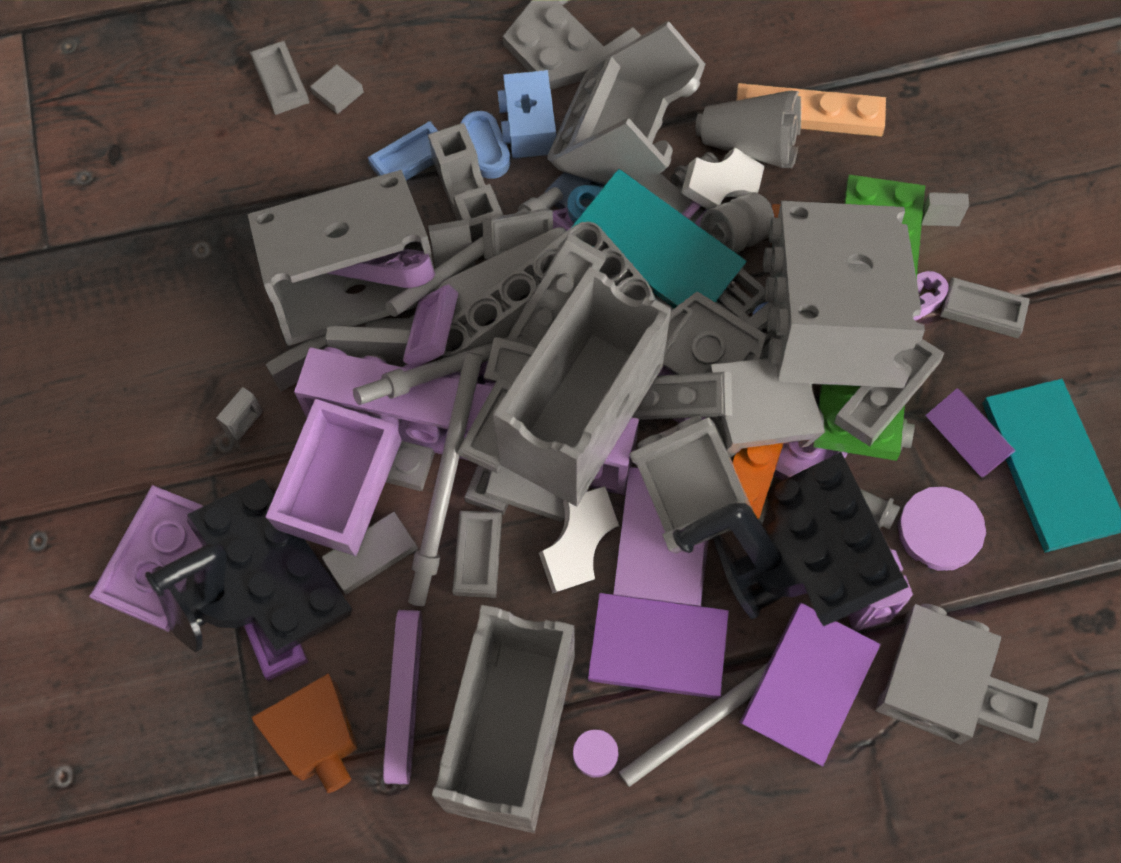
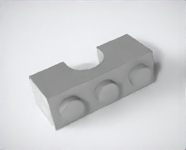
M462 123L428 134L432 161L457 221L468 219L473 243L483 236V219L502 216L503 212L491 184L485 185L478 164L477 152L465 124Z

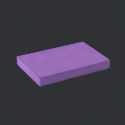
M599 593L588 681L719 699L721 695L729 610Z
M797 603L739 723L823 766L881 644L837 621L823 627L814 609L803 603Z

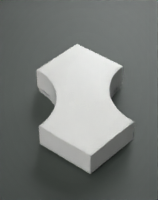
M737 148L729 151L722 162L719 163L707 162L696 157L688 165L681 193L706 209L720 205L725 197H739L752 192L758 194L764 166Z
M605 486L586 492L577 507L565 500L563 501L565 521L562 532L552 546L539 552L552 593L595 579L593 570L595 549L607 532L619 526Z

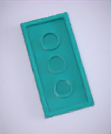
M620 169L615 172L573 225L575 226L581 222L597 224L645 278L652 292L673 308H676L696 292L701 293L716 303L747 262Z
M1063 379L986 397L982 404L990 423L1016 450L1005 460L1044 553L1121 533V509Z

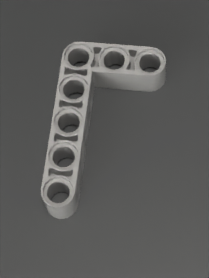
M581 222L454 315L445 351L441 358L443 359L491 343L494 337H507L510 329L569 233L606 254L605 262L599 272L607 277L612 273L619 272L617 276L610 279L615 282L616 287L624 295L634 300H644L645 297L652 301L656 299L649 283L605 232L595 223ZM529 294L525 299L518 301L522 296ZM495 319L492 324L485 326L488 321ZM462 343L457 350L452 351L456 345Z

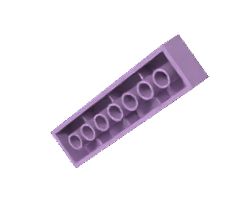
M309 347L294 393L306 418L309 415L314 400L318 399L395 424L402 441L432 448L434 453L442 454L460 376L449 374L411 387L409 393L393 399L385 396L358 405L353 397L354 388L380 380L384 373L396 369L407 371L412 368L409 365L404 367L389 365L384 360L374 356H365L363 359L348 356L345 352L332 347H326L324 350ZM495 383L476 384L464 439ZM633 417L630 419L589 486L590 488L598 489L605 486L607 492L625 495L629 467H632L633 463L629 453L636 450L639 419Z

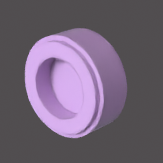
M589 730L583 733L574 745L573 758L575 765L580 772L589 777L598 778L610 773L618 759V747L613 737L602 730Z

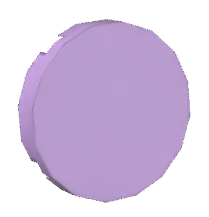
M929 487L914 494L903 507L898 521L899 539L907 554L914 560H919L923 564L928 565V568L937 571L955 570L968 564L983 547L986 535L984 516L976 503L964 493L948 487Z

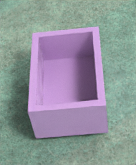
M315 399L266 514V519L276 530L356 556L402 442L396 425Z

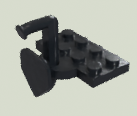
M842 452L769 487L767 498L776 520L766 527L762 526L748 504L740 502L728 504L692 522L681 530H674L672 534L677 546L684 552L691 553L694 549L693 546L730 527L747 552V556L737 560L721 535L713 539L729 584L737 600L751 620L759 616L762 608L775 603L782 597H796L807 593L815 613L824 627L909 587ZM758 583L761 588L753 591L750 585Z
M263 478L187 514V523L203 547L163 567L158 566L152 569V573L149 571L145 573L147 581L158 596L173 634L194 652L202 649L203 637L200 627L206 623L221 628H238L253 623L276 658L351 615L352 608L305 539L276 530L266 519V514L274 494ZM187 578L186 590L179 593L174 584Z

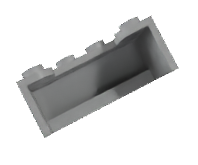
M669 21L600 59L584 74L548 153V160L559 171L604 185L607 184L618 169L637 182L651 174L658 175L662 173L671 163L673 148L665 140L652 143L663 123L662 118L666 107L670 102L682 96L684 98L689 97L699 88V80L706 64Z

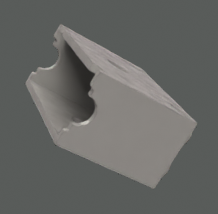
M402 170L248 214L263 283L268 297L274 305L287 346L324 336L327 333V326L353 327L390 316L391 314L386 309V303L407 289L327 274L328 272L403 251L404 248L423 251L424 254L428 253L433 269H435L428 236ZM354 285L366 286L360 293H346L347 289ZM418 301L405 311L416 308Z
M781 201L778 218H771L769 242L772 243V248H765L763 257V271L770 272V277L766 279L765 301L772 302V307H769L767 331L774 332L775 337L770 342L769 361L770 364L777 365L778 382L891 388L905 387L908 372L906 371V366L903 365L902 351L914 349L915 344L921 342L925 327L924 324L917 323L913 319L915 316H920L922 309L908 226L902 224L905 214L904 207Z
M589 267L493 413L500 465L577 507L663 367L671 308L657 300L652 301L646 297L641 301L631 299L616 287L613 280Z
M481 605L478 626L473 635L440 763L439 777L432 796L446 813L535 833L575 657L574 625L548 620L544 622L528 621L514 616L511 612Z

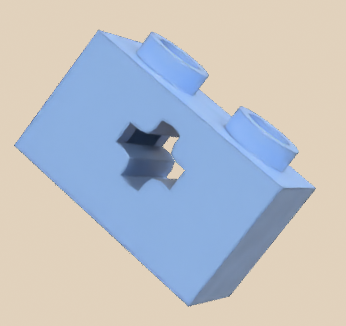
M548 70L503 75L505 90L498 91L500 113H507L508 121H501L503 143L511 144L512 158L548 155L556 137Z

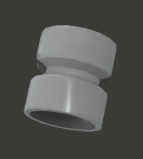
M752 192L732 199L728 203L708 209L702 215L700 228L735 253L743 251L745 247H752L769 239L771 218L775 217L768 201L762 195Z

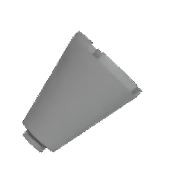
M785 91L706 106L703 114L699 113L697 115L696 135L701 136L702 143L728 152L733 148H737L754 160L781 168H793L798 153V147L793 146L797 135H800L801 96H798L799 91Z

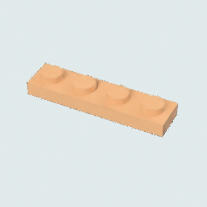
M738 83L736 101L785 91H799L798 96H801L802 105L801 129L881 137L885 129L886 97Z

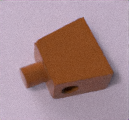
M329 673L251 717L254 724L289 770L301 781L317 773L327 793L334 792L351 781V777L341 759L354 752L358 747L339 687Z

